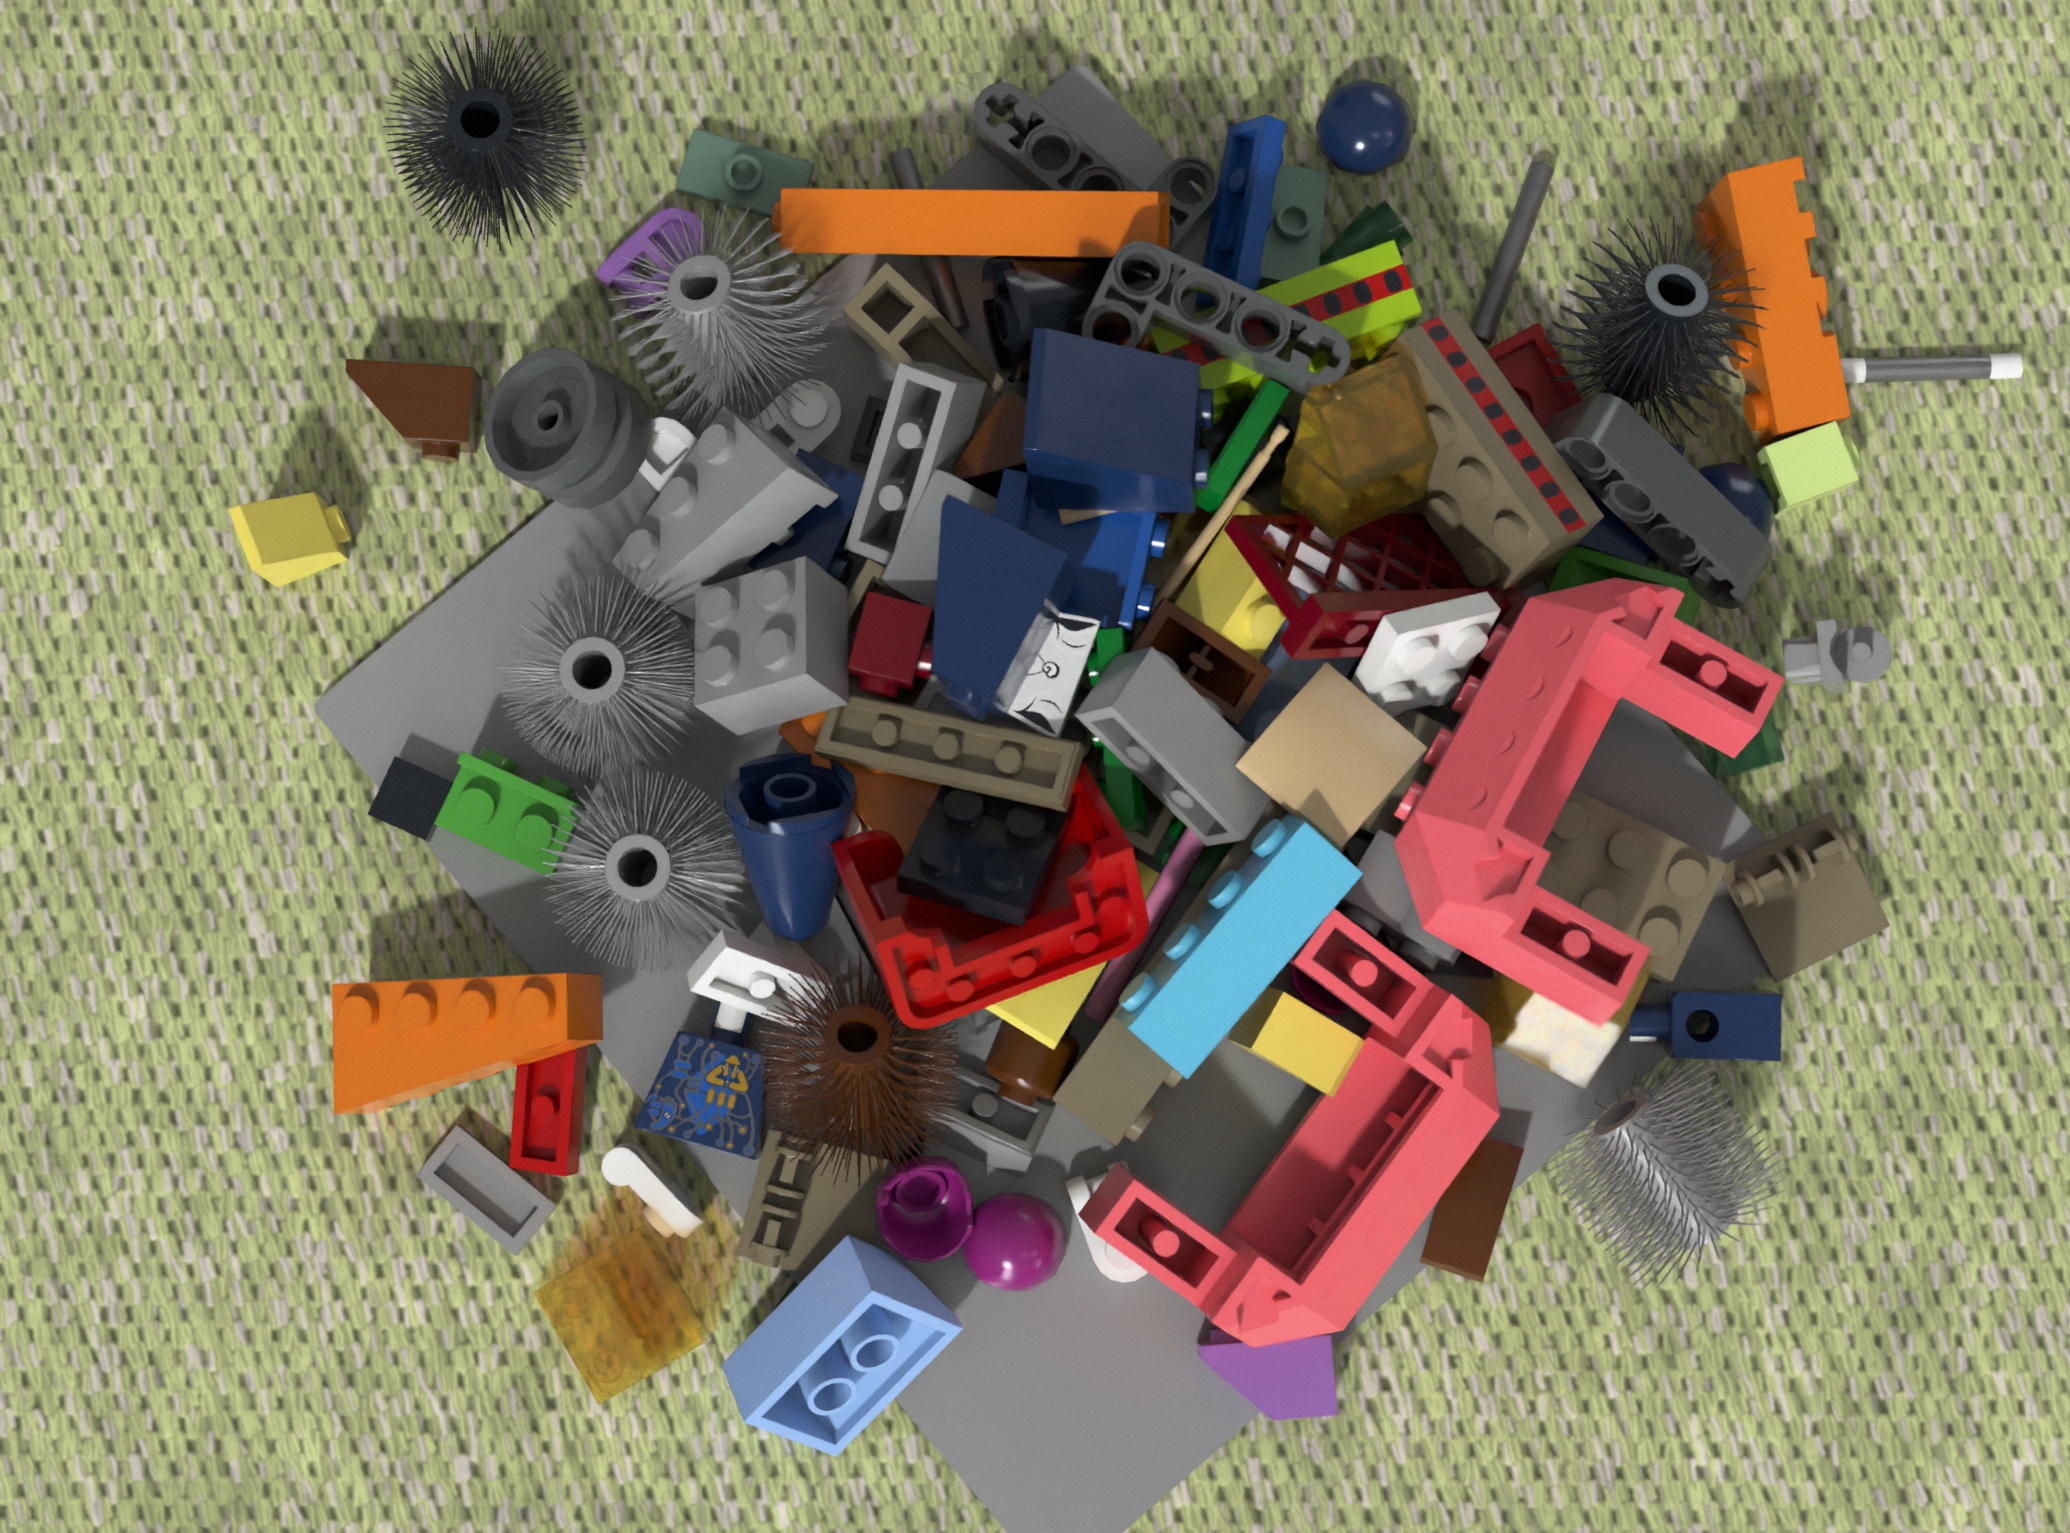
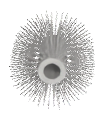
M702 203L701 249L696 214L694 213L697 240L695 238L699 252L698 256L687 224L695 256H693L680 210L678 212L689 251H687L672 222L671 224L687 260L682 258L657 221L656 223L681 264H678L654 239L653 241L677 266L660 250L658 251L661 254L636 237L673 266L675 270L668 264V267H666L649 253L647 254L671 273L634 253V256L655 268L621 256L624 259L663 273L669 278V282L644 268L641 269L664 282L631 270L630 272L651 280L624 274L620 275L635 279L611 277V279L652 283L664 290L656 291L639 284V286L654 292L629 288L644 293L620 291V293L637 295H613V297L620 298L608 299L609 301L639 296H655L664 299L657 302L647 298L656 303L638 302L649 305L646 307L629 305V307L641 309H622V311L629 312L617 313V315H623L612 317L616 319L610 320L612 322L641 311L662 310L661 312H656L655 316L646 315L651 317L649 320L638 319L646 321L644 323H631L641 325L625 327L631 329L621 331L624 333L619 334L620 337H618L620 341L639 328L662 324L659 329H655L657 330L655 333H646L653 334L652 336L639 337L649 339L634 341L638 343L631 344L630 346L632 347L628 348L630 350L627 351L629 352L627 354H630V356L633 353L635 355L647 342L668 338L663 347L655 346L661 348L660 350H648L658 352L643 354L648 356L641 357L639 359L642 360L637 361V368L640 367L643 370L646 366V369H648L655 360L651 369H658L647 371L651 373L646 374L645 376L647 377L644 378L646 379L645 381L649 380L648 382L650 383L657 378L656 383L664 373L661 378L662 381L670 367L671 369L667 377L673 366H676L674 371L676 372L678 365L686 364L676 379L655 387L654 395L658 393L657 395L661 396L666 391L665 396L670 389L669 394H671L678 381L679 384L676 391L683 378H685L684 386L687 377L691 376L692 380V376L697 374L693 382L682 394L662 407L668 405L670 406L669 410L673 405L675 407L681 400L678 405L679 407L689 392L684 403L686 404L692 389L694 388L691 399H693L696 387L700 384V393L702 382L707 380V385L702 394L677 421L683 416L685 418L690 412L686 419L688 420L697 405L693 417L695 416L704 396L700 410L701 413L707 392L710 390L709 407L711 390L716 384V396L695 433L705 419L701 430L703 429L712 410L708 426L710 425L719 396L718 414L723 389L725 406L726 384H729L730 392L725 407L728 406L729 408L730 401H732V411H734V386H736L739 413L742 416L743 392L746 419H748L746 401L748 406L749 403L744 386H746L754 415L757 419L748 388L749 385L762 428L764 429L754 392L758 395L771 421L772 418L755 383L758 381L787 421L772 397L771 392L763 382L762 377L792 407L793 405L767 377L781 390L782 388L804 405L806 404L776 381L778 379L773 374L799 392L773 370L808 389L811 388L787 374L819 386L821 385L779 369L773 364V361L801 376L803 375L780 361L812 373L813 371L793 363L820 369L823 368L805 363L830 365L828 363L793 360L778 352L784 351L803 359L806 358L786 350L814 356L815 354L795 349L823 352V350L807 348L829 347L818 345L831 344L833 342L798 346V344L787 339L791 338L808 342L794 338V336L815 338L814 336L800 334H821L807 332L826 330V328H819L829 326L825 324L830 323V321L801 332L779 333L782 330L790 332V330L785 329L788 326L800 328L791 325L792 323L808 324L795 321L814 320L802 318L819 316L813 314L820 313L821 311L819 310L823 309L820 307L823 305L820 303L803 315L795 318L779 319L780 317L783 318L782 315L784 313L792 314L786 312L788 309L800 310L790 307L806 306L795 304L811 302L806 300L813 299L814 297L812 296L815 295L813 294L815 291L811 290L808 292L805 289L793 302L773 305L780 295L792 296L782 293L799 292L787 290L803 288L798 286L806 285L804 282L808 281L806 280L808 277L805 278L806 276L798 275L792 281L793 276L785 286L788 281L787 278L780 290L766 291L778 276L796 274L790 272L799 270L796 268L800 267L798 266L800 263L794 261L790 264L792 262L790 261L787 265L785 263L778 271L781 266L779 265L774 275H772V270L770 276L765 274V277H758L771 261L792 253L791 247L788 248V246L776 254L779 250L778 248L771 256L772 251L766 261H764L765 254L762 263L758 264V260L756 265L748 267L755 255L764 246L783 234L781 232L775 235V232L765 241L764 236L756 250L755 248L759 241H757L751 253L750 246L747 256L743 258L744 253L742 252L741 260L736 262L744 245L769 218L764 222L762 219L755 228L758 223L756 222L747 237L750 226L740 245L742 232L738 247L734 251L735 238L732 254L728 257L730 240L749 208L740 220L743 213L741 212L732 231L735 221L734 217L725 244L728 226L726 224L723 247L720 252L719 230L727 203L717 230L720 211L718 210L713 243L712 218H710L709 255L707 254L703 228ZM703 236L706 255L703 253ZM718 237V257H715L713 250ZM726 252V260L723 262L724 255ZM656 284L668 286V290H666V289H664V288H662V287H660V286H658V285H656ZM786 341L797 346H783L779 342ZM677 351L668 365L653 367L661 354ZM774 352L778 353L779 355L785 358L774 356ZM721 380L719 389L717 391V382Z
M598 573L596 602L594 580H592L593 594H591L588 575L589 612L584 585L582 584L586 607L579 580L578 585L582 604L573 575L577 599L574 590L572 591L579 612L568 586L573 604L571 602L564 581L563 583L570 601L568 604L565 598L562 599L560 593L557 594L555 588L553 591L549 584L562 612L540 593L568 636L539 607L529 600L569 647H566L521 610L565 648L566 651L511 618L531 637L548 649L508 631L507 633L513 635L512 637L518 639L517 641L523 643V646L528 649L500 641V643L506 644L505 647L511 648L510 651L519 653L515 655L524 658L499 657L525 661V663L510 660L504 661L535 667L515 664L509 665L518 667L495 666V668L523 670H500V672L529 674H505V676L532 677L510 678L512 680L497 682L536 681L503 685L523 686L496 692L532 688L502 695V697L518 693L536 692L507 699L508 701L522 698L502 707L526 701L529 702L508 709L509 711L519 708L505 715V717L512 713L514 715L523 712L510 719L511 721L517 717L529 715L516 722L515 724L523 721L514 730L519 726L523 727L531 723L519 732L521 733L525 730L521 735L523 736L529 729L537 726L524 735L525 737L531 734L524 741L535 732L541 730L529 739L531 740L537 736L530 744L534 742L533 747L539 740L544 738L534 748L543 742L536 752L539 750L538 754L541 753L542 755L544 753L546 758L553 752L549 758V761L552 758L553 764L561 755L557 765L565 752L564 758L558 767L563 765V771L565 768H568V772L574 760L571 775L575 768L577 769V775L584 755L581 778L587 763L585 781L591 765L590 779H592L596 754L595 782L600 759V779H602L603 753L605 750L606 782L608 774V748L610 779L612 777V767H614L616 780L617 768L619 771V783H621L620 770L622 773L619 749L625 776L627 774L623 755L626 760L630 780L631 776L627 757L632 776L633 767L631 760L635 771H637L630 749L638 771L641 774L635 755L637 757L644 778L645 775L640 763L642 759L645 765L647 762L649 768L652 767L653 771L656 770L658 774L648 751L652 752L666 766L667 764L640 724L670 754L678 760L679 758L638 713L643 714L684 749L686 748L643 712L642 709L692 740L694 739L684 729L661 712L697 728L700 727L691 722L692 720L688 719V716L684 715L683 712L706 719V717L700 716L702 715L701 713L695 712L699 711L693 709L695 706L685 704L694 703V701L687 700H694V698L670 694L694 696L691 695L694 692L686 691L694 689L682 687L694 685L674 684L694 683V680H672L694 679L692 678L694 676L680 677L692 675L694 672L676 673L694 669V667L673 669L695 663H686L694 660L695 657L679 660L695 654V652L689 653L695 650V647L685 649L695 644V642L678 647L693 639V637L687 638L692 633L678 638L687 631L683 627L685 625L681 626L680 621L672 625L679 617L673 613L668 619L666 618L669 614L664 618L665 614L671 610V608L666 610L668 606L659 615L667 603L664 606L661 604L656 609L659 604L658 602L651 612L660 597L653 603L654 598L648 606L650 598L642 613L643 607L652 592L646 600H644L646 595L644 596L639 606L641 598L648 589L646 588L643 594L640 595L643 590L641 589L635 601L638 592L636 589L639 584H637L631 595L632 586L625 606L629 584L628 582L621 600L622 585L625 577H623L618 595L619 581L617 582L613 607L612 597L615 576H613L609 600V582H607L605 612L603 577L600 612V573ZM619 594H620L619 603H618V608H617V613H616L617 600H618V597H619ZM591 595H592L593 606H594V614H593L592 604H591ZM633 596H634V599H633V602H632V605H631V608H630V611H629L630 602H631V600H632V598H633ZM623 600H624L623 609H622V614H621V606H622V603H623ZM636 607L633 619L626 629L628 620ZM626 611H627L626 619H625V621H624L623 624H622L624 615H625V613H626ZM639 612H640V615H639V618H638V620H637V623H636V624L634 625V627L632 628V625H633V623H634V620L636 619L637 615H638ZM614 613V624L611 630L612 617ZM648 613L643 625L637 629L641 620ZM656 615L650 626L641 634L644 626ZM658 622L652 633L645 637L649 629ZM665 626L655 638L649 640L656 631ZM668 633V634H667L664 638H662L659 642H657L656 644L652 645L653 642H654L657 638H659V637L663 636L664 634ZM671 638V639H670L667 643H665L662 647H660V648H658V649H656V650H653V649H654L656 646H658L660 643H662L663 641H665V640ZM669 646H672V647H670L669 649H667L666 651H664V652H662V653H660V654H657L660 650H662V649H664V648H667V647H669ZM668 655L662 659L656 660L661 656ZM672 659L666 663L655 665L661 661ZM526 669H535V670H540V671H532V670H526ZM611 673L608 682L602 687L598 688V684L601 681V679L605 675ZM533 696H540V697H536V698H532V699L525 700V699L530 698V697H533ZM549 696H553V697L549 698L548 700L536 702V701H538V700H540V699H543V698H546V697H549ZM552 701L551 703H549V704H547V705L540 706V705H542V704H545V703H547V702ZM534 705V706L528 707V708H526V709L520 710V709H522V708H524V707H526V706ZM551 707L548 711H546V712H544V713H542V714L537 715V714L540 713L541 711H543V710H545V709ZM540 708V709H538V710H535V711H532V712H530V713H527V712H529V711H531V710H533V709ZM555 711L549 718H547V719L543 720L542 722L536 724V723H537L539 720H541L544 716H546L547 714H549V713ZM557 716L551 723L542 727L547 721ZM537 717L536 719L524 724L528 720ZM559 721L554 729L545 734L554 723ZM563 725L560 732L549 741L555 730ZM567 728L565 735L554 744L560 733ZM572 731L570 738L560 749L565 737ZM597 731H598L597 744H596V747H595V750H594L595 737H596V734H597ZM583 732L581 741L577 746L576 750L574 751L576 742ZM577 733L575 741L569 748L572 737ZM592 734H593L592 742H591V745H590V738H591V736H592ZM588 735L585 746L582 750L583 741ZM614 742H615V747H616V751H617L618 766H617V761H616V756H615Z
M633 769V778L631 777L633 791L630 787L628 774L629 790L625 783L624 772H622L624 786L622 782L621 784L628 808L618 779L616 780L622 799L614 777L612 776L618 798L609 774H607L613 794L608 785L607 787L619 813L604 783L603 786L609 798L599 780L598 782L605 795L603 797L601 795L599 797L595 790L594 794L591 788H589V791L586 785H584L596 806L588 800L585 801L583 797L580 798L577 794V797L596 819L590 814L588 815L586 812H582L576 807L574 808L572 805L569 806L565 802L568 807L603 838L582 824L559 814L609 848V851L550 824L607 853V856L548 837L565 846L601 859L542 848V850H547V852H552V854L567 860L584 863L542 862L565 871L540 874L550 875L545 877H554L550 879H558L555 881H562L560 883H564L545 887L544 889L562 885L568 886L549 889V891L572 887L554 891L555 893L569 890L544 899V901L563 894L566 895L549 902L578 894L554 903L557 904L587 894L560 904V906L567 905L551 913L571 906L557 914L559 915L569 909L578 907L562 915L563 918L556 922L557 924L564 918H569L562 923L564 924L572 919L573 921L565 927L587 914L582 920L570 927L571 929L566 935L583 920L594 914L585 923L577 927L573 933L575 934L589 922L586 927L580 930V933L574 939L575 941L594 923L587 933L580 938L581 940L577 943L578 945L592 929L601 923L582 944L583 946L597 931L588 944L587 950L602 932L589 952L591 953L596 944L601 940L593 957H595L601 945L606 941L599 954V959L603 950L612 939L607 952L603 956V960L613 945L607 963H609L611 955L619 942L612 964H614L620 950L619 959L616 963L619 966L620 958L625 950L621 967H624L625 958L631 944L626 968L629 966L634 949L631 967L633 969L639 941L636 971L639 968L641 949L643 955L640 972L645 967L644 956L646 949V972L647 967L649 969V943L651 945L650 973L653 970L654 946L656 971H658V962L660 972H662V967H664L666 973V967L668 969L666 955L670 962L671 970L670 956L676 971L674 957L677 965L678 961L672 946L671 934L681 966L682 962L677 947L686 967L681 951L682 948L690 969L685 949L691 961L692 958L686 945L696 962L692 951L698 959L695 951H699L701 954V951L704 952L705 948H707L704 943L710 945L709 943L713 941V938L702 925L715 935L721 931L698 909L721 924L736 930L738 929L688 896V894L746 920L691 892L690 889L749 907L734 899L700 887L754 896L736 886L714 881L751 882H749L750 880H744L747 878H739L743 876H735L740 874H731L747 872L740 871L746 869H736L745 868L744 864L736 862L743 859L732 860L742 858V856L724 859L741 855V853L730 855L740 852L738 850L739 847L722 851L738 844L713 851L737 842H730L735 838L726 840L734 836V834L724 837L733 832L731 831L732 827L729 828L731 826L728 824L730 821L711 832L716 826L726 820V811L724 813L720 812L724 809L723 806L708 821L706 819L719 807L718 805L701 820L707 811L716 804L715 800L701 814L713 799L711 796L706 805L695 816L709 794L706 795L696 808L699 800L705 794L702 791L699 799L693 804L701 790L698 789L696 795L687 806L697 787H694L686 800L692 784L688 787L679 806L683 791L688 782L686 781L678 797V792L684 778L674 794L678 778L676 779L668 801L674 775L670 780L665 795L668 776L666 777L660 804L661 785L664 775L662 773V778H660V787L656 799L660 770H658L656 775V783L654 782L653 797L652 773L649 802L648 770L645 800L643 774H641L642 809L639 774L637 771V780H635ZM635 781H636L637 792H638V804H637V798H636V793H635ZM629 798L632 804L633 812L629 803ZM667 812H668L667 820H666V822H665V824H664V826H663V822H664L665 816H666V814H667ZM652 814V823L650 828V816ZM719 814H721L717 819H715L712 823H710V821H711L713 818H715L716 816H718ZM671 815H672L671 822H670L669 826L667 827L668 821H669V819H670V817H671ZM722 817H724V818H723L720 822H718L715 826H713L712 828H710L709 830H707L713 823H715L716 821H718L719 819H721ZM677 818L676 823H675V825H674L673 828H672V824H673V822L675 821V819ZM681 822L679 828L675 831L677 825ZM685 824L683 830L679 833L680 829ZM723 829L722 831H720V832L717 833L716 835H714V836H712V837L706 839V838L709 837L710 835H712V834L718 832L719 830ZM724 833V834L721 835L720 837H718V838H716V839L710 841V840L713 839L714 837H716V836H718V835ZM656 860L657 873L649 884L643 886V870L647 864ZM585 905H588V906H586L585 908H583L582 910H580V911H578V912L572 914L573 912H575V911L578 910L579 908H581V907H583V906H585ZM592 907V908L589 909L588 911H586V912H584V913L578 915L579 913H581V912L584 911L585 909H588V908ZM620 912L618 918L613 922L616 915ZM626 917H627L626 923H625L624 926L622 927L623 922H624V920H625ZM649 917V928L647 933V921ZM631 919V924L627 930L628 922ZM635 919H636L635 926H634V928H633V930H632V925H633V923H634V921H635ZM666 933H667V936H668V939H669L670 948H669V945H668ZM656 936L659 946L660 965L656 946ZM660 937H661V942H662V947H663L664 964H663L662 953H661Z
M1671 1058L1657 1077L1653 1078L1652 1083L1644 1092L1642 1089L1656 1063L1640 1090L1636 1093L1633 1090L1636 1078L1635 1073L1629 1096L1620 1100L1615 1087L1618 1102L1615 1105L1613 1104L1610 1109L1595 1102V1104L1607 1110L1601 1118L1577 1119L1598 1120L1594 1121L1597 1122L1595 1126L1562 1136L1593 1129L1592 1132L1577 1137V1139L1551 1152L1582 1138H1589L1545 1164L1547 1165L1565 1154L1576 1151L1544 1174V1176L1555 1168L1558 1169L1569 1163L1550 1180L1554 1181L1569 1172L1554 1190L1575 1179L1561 1193V1196H1563L1571 1189L1579 1187L1565 1203L1587 1192L1575 1204V1207L1571 1209L1572 1211L1577 1206L1592 1199L1590 1204L1577 1217L1587 1210L1598 1207L1583 1223L1605 1212L1587 1230L1589 1231L1610 1219L1594 1236L1595 1238L1603 1231L1614 1227L1599 1245L1622 1232L1604 1252L1628 1238L1625 1244L1610 1258L1631 1246L1633 1247L1615 1265L1641 1251L1620 1271L1623 1272L1628 1267L1645 1259L1627 1279L1655 1260L1643 1276L1633 1285L1667 1258L1662 1268L1642 1289L1659 1275L1682 1249V1254L1657 1288L1677 1263V1267H1679L1681 1259L1687 1250L1691 1251L1675 1282L1680 1277L1694 1249L1698 1248L1699 1251L1696 1272H1698L1703 1246L1708 1243H1713L1719 1259L1714 1240L1717 1237L1722 1240L1719 1237L1722 1233L1740 1243L1739 1240L1725 1232L1730 1225H1759L1736 1221V1217L1774 1208V1206L1738 1214V1211L1746 1207L1758 1206V1204H1753L1784 1190L1745 1206L1740 1205L1789 1177L1787 1176L1763 1190L1752 1193L1787 1168L1788 1165L1777 1173L1758 1181L1782 1159L1768 1168L1757 1172L1777 1151L1752 1165L1772 1145L1748 1157L1765 1140L1764 1138L1742 1151L1761 1131L1736 1144L1755 1124L1733 1135L1749 1119L1748 1117L1735 1126L1726 1129L1745 1110L1721 1122L1739 1103L1718 1113L1723 1105L1733 1098L1729 1097L1720 1104L1711 1107L1728 1089L1706 1100L1722 1083L1720 1082L1713 1088L1711 1087L1703 1091L1707 1084L1716 1077L1712 1076L1703 1083L1696 1085L1706 1075L1705 1073L1712 1069L1709 1068L1707 1071H1703L1691 1078L1706 1061H1703L1681 1077L1695 1060L1693 1059L1668 1080L1674 1069L1685 1059L1683 1058L1651 1089L1654 1082L1672 1061L1673 1058ZM1693 1070H1695V1071H1694L1692 1074H1690L1682 1083H1680L1677 1087H1675V1088H1673V1089L1670 1090V1088H1671L1675 1083H1677L1679 1080H1681L1682 1078H1684V1077H1685L1686 1075H1688L1690 1072H1692ZM1681 1071H1683L1672 1084L1661 1090L1667 1083H1669L1674 1077H1676ZM1696 1078L1694 1081H1692L1690 1084H1688L1686 1087H1684V1085H1685L1687 1082H1689V1081H1691L1692 1079ZM1696 1080H1698L1691 1088L1686 1089V1088H1688L1691 1084H1693ZM1703 1085L1699 1090H1697L1694 1094H1692L1688 1099L1684 1101V1099L1689 1093ZM1679 1087H1681L1675 1095L1671 1096ZM1686 1092L1684 1095L1674 1100L1676 1096ZM1708 1092H1710V1093H1709L1706 1097H1704L1698 1104L1689 1107L1690 1105H1692L1693 1103H1695L1697 1100H1699L1700 1098H1702L1704 1095H1706ZM1691 1099H1693L1689 1104H1687V1106H1685V1107L1682 1108L1681 1110L1677 1111V1110H1678L1680 1107H1682L1686 1102H1688V1101H1690ZM1709 1100H1711L1709 1103H1707L1705 1106H1703L1700 1110H1698L1701 1105H1703L1704 1103H1706V1102H1708ZM1712 1103L1706 1110L1702 1111L1705 1107ZM1718 1107L1714 1112H1712L1708 1117H1706L1702 1122H1700L1701 1118L1704 1115ZM1694 1109H1696L1690 1117H1687ZM1701 1114L1699 1117H1697V1118L1694 1119L1693 1121L1689 1122V1121L1691 1120V1118H1693V1117H1695V1116ZM1722 1115H1724V1116H1723L1720 1120H1718L1713 1126L1706 1128L1708 1125H1710L1711 1123H1713V1122H1714L1715 1120H1717L1719 1117H1721ZM1707 1122L1706 1124L1703 1125L1702 1128H1700V1129L1697 1130L1696 1132L1692 1133V1132H1693L1694 1130H1696L1701 1124ZM1726 1122L1723 1126H1721L1719 1129L1713 1132L1716 1129V1127ZM1726 1126L1721 1132L1717 1133L1720 1129ZM1732 1130V1131H1731L1729 1134H1727L1723 1139H1721L1717 1144H1715V1142L1717 1141V1139H1718L1719 1137H1721L1722 1135H1724V1134L1727 1133L1728 1131ZM1709 1131H1711L1706 1138L1702 1139ZM1716 1136L1714 1139L1708 1142L1709 1138ZM1737 1137H1739V1138H1738L1735 1142H1733L1728 1148L1721 1150L1723 1147H1725V1146L1728 1145L1730 1142H1732V1141L1735 1140ZM1591 1140V1141L1588 1142L1586 1145L1577 1148L1578 1146H1580V1145L1584 1144L1585 1142ZM1720 1145L1717 1150H1715V1151L1712 1152L1711 1154H1708V1153L1711 1152L1716 1146ZM1740 1145L1739 1147H1737L1735 1150H1733V1151L1729 1154V1152H1730L1734 1147ZM1585 1147H1588V1148H1587L1586 1150H1584L1579 1156H1577V1157L1573 1158L1572 1160H1570V1161L1564 1163L1565 1161H1567L1568 1159H1570L1572 1156H1574L1575 1154H1577L1578 1152H1580L1582 1149H1584ZM1747 1152V1153H1746L1744 1156H1742L1738 1161H1736L1732 1166H1730L1734 1159H1736L1737 1157H1739V1156L1742 1155L1743 1153ZM1586 1155L1579 1163H1577L1576 1165H1574L1573 1167L1559 1175L1567 1167L1574 1163L1578 1158ZM1590 1157H1592V1158L1589 1160V1162H1586V1163L1580 1165L1582 1162H1584V1161H1586L1587 1159H1589ZM1752 1159H1754V1160H1753L1751 1163H1749L1743 1170L1737 1171V1170L1740 1169L1742 1166H1744L1745 1164H1747L1749 1161H1751ZM1595 1161L1587 1170H1585V1168L1591 1162ZM1735 1166V1168H1734V1170H1733L1732 1172H1730L1729 1174L1725 1175L1731 1168H1733V1167ZM1581 1167V1168L1578 1169L1575 1173H1573L1570 1177H1568L1575 1169ZM1605 1167L1599 1174L1589 1179L1594 1173ZM1754 1168L1746 1175H1744L1749 1169ZM1582 1170L1577 1176L1570 1179L1572 1176H1574L1576 1173ZM1593 1171V1172H1592L1591 1174H1589L1587 1177H1585V1178L1582 1179L1580 1182H1578L1576 1185H1574L1573 1187H1571V1186H1572L1574 1183H1576L1584 1174ZM1761 1173H1763V1174H1762L1760 1177H1758L1754 1182H1752L1748 1187L1742 1188L1746 1183H1748L1749 1181H1751L1752 1179H1754L1755 1177H1757L1758 1175H1760ZM1741 1175V1177L1737 1181L1733 1182L1737 1177ZM1609 1177V1179L1606 1182L1598 1185L1600 1182ZM1597 1178V1180L1592 1186L1578 1194L1580 1191H1582L1586 1186H1588L1592 1181H1594ZM1613 1181L1605 1190L1602 1191V1189L1606 1186L1607 1183ZM1622 1187L1620 1191H1618L1614 1196L1610 1197L1612 1193H1614L1616 1190ZM1755 1187L1754 1189H1752L1751 1191H1749L1748 1193H1746V1194L1743 1195L1742 1197H1739V1196H1741L1746 1190H1748L1749 1188ZM1597 1188L1594 1192L1588 1195L1593 1189ZM1598 1191V1193H1597L1596 1195H1594L1593 1197L1589 1198L1591 1195H1593L1595 1192ZM1611 1191V1192L1608 1193L1606 1196H1604V1197L1601 1198L1599 1201H1597V1202L1594 1203L1592 1206H1590V1205H1591L1595 1200H1597L1603 1193H1606V1192ZM1748 1196H1751V1197H1749V1198L1743 1200L1742 1202H1739V1201L1742 1200L1743 1198L1748 1197ZM1624 1198H1626L1624 1202H1621V1203L1615 1205V1204L1618 1203L1619 1201H1621V1200H1623ZM1612 1199H1614V1201L1612 1202L1611 1205H1609L1608 1207H1606L1605 1209H1603L1602 1211H1600L1599 1213H1597V1212H1598L1600 1209H1602L1606 1204H1608ZM1625 1203H1628L1622 1210H1620ZM1616 1207V1208H1615L1614 1210H1612L1609 1214H1607L1605 1217H1603L1610 1209ZM1640 1207L1633 1215L1628 1216V1214ZM1628 1211V1212H1627L1626 1214H1624L1622 1217H1620V1218L1617 1219L1615 1222H1613L1611 1225H1609V1224H1610L1616 1217H1618L1621 1213ZM1633 1217V1219L1627 1226L1617 1231L1620 1227H1622L1626 1222H1628ZM1642 1219L1641 1222H1639V1223H1637V1224H1634V1223L1637 1222L1638 1220ZM1629 1228H1632L1629 1232L1623 1235ZM1654 1228H1656V1230L1653 1231L1650 1235L1645 1236V1235H1646L1647 1233H1649L1651 1230H1653ZM1646 1231L1645 1233H1643L1642 1235H1640L1638 1238H1636L1635 1240H1633L1631 1243H1629L1628 1245H1626V1244H1627L1628 1242H1630L1638 1233ZM1661 1238L1658 1242H1656V1243L1650 1245L1651 1243H1653V1242L1656 1241L1657 1239ZM1647 1239H1649V1241L1647 1242L1646 1245L1642 1246L1641 1248H1639L1638 1250H1636L1635 1252H1633V1251H1634L1635 1249H1637L1641 1244H1643ZM1651 1247V1248L1648 1249L1645 1253H1643V1251H1644L1646 1248ZM1674 1247V1249L1670 1253H1668L1663 1259H1661L1664 1253H1666ZM1680 1247V1249L1672 1256L1674 1251H1676ZM1665 1248L1661 1254L1645 1264L1659 1250Z

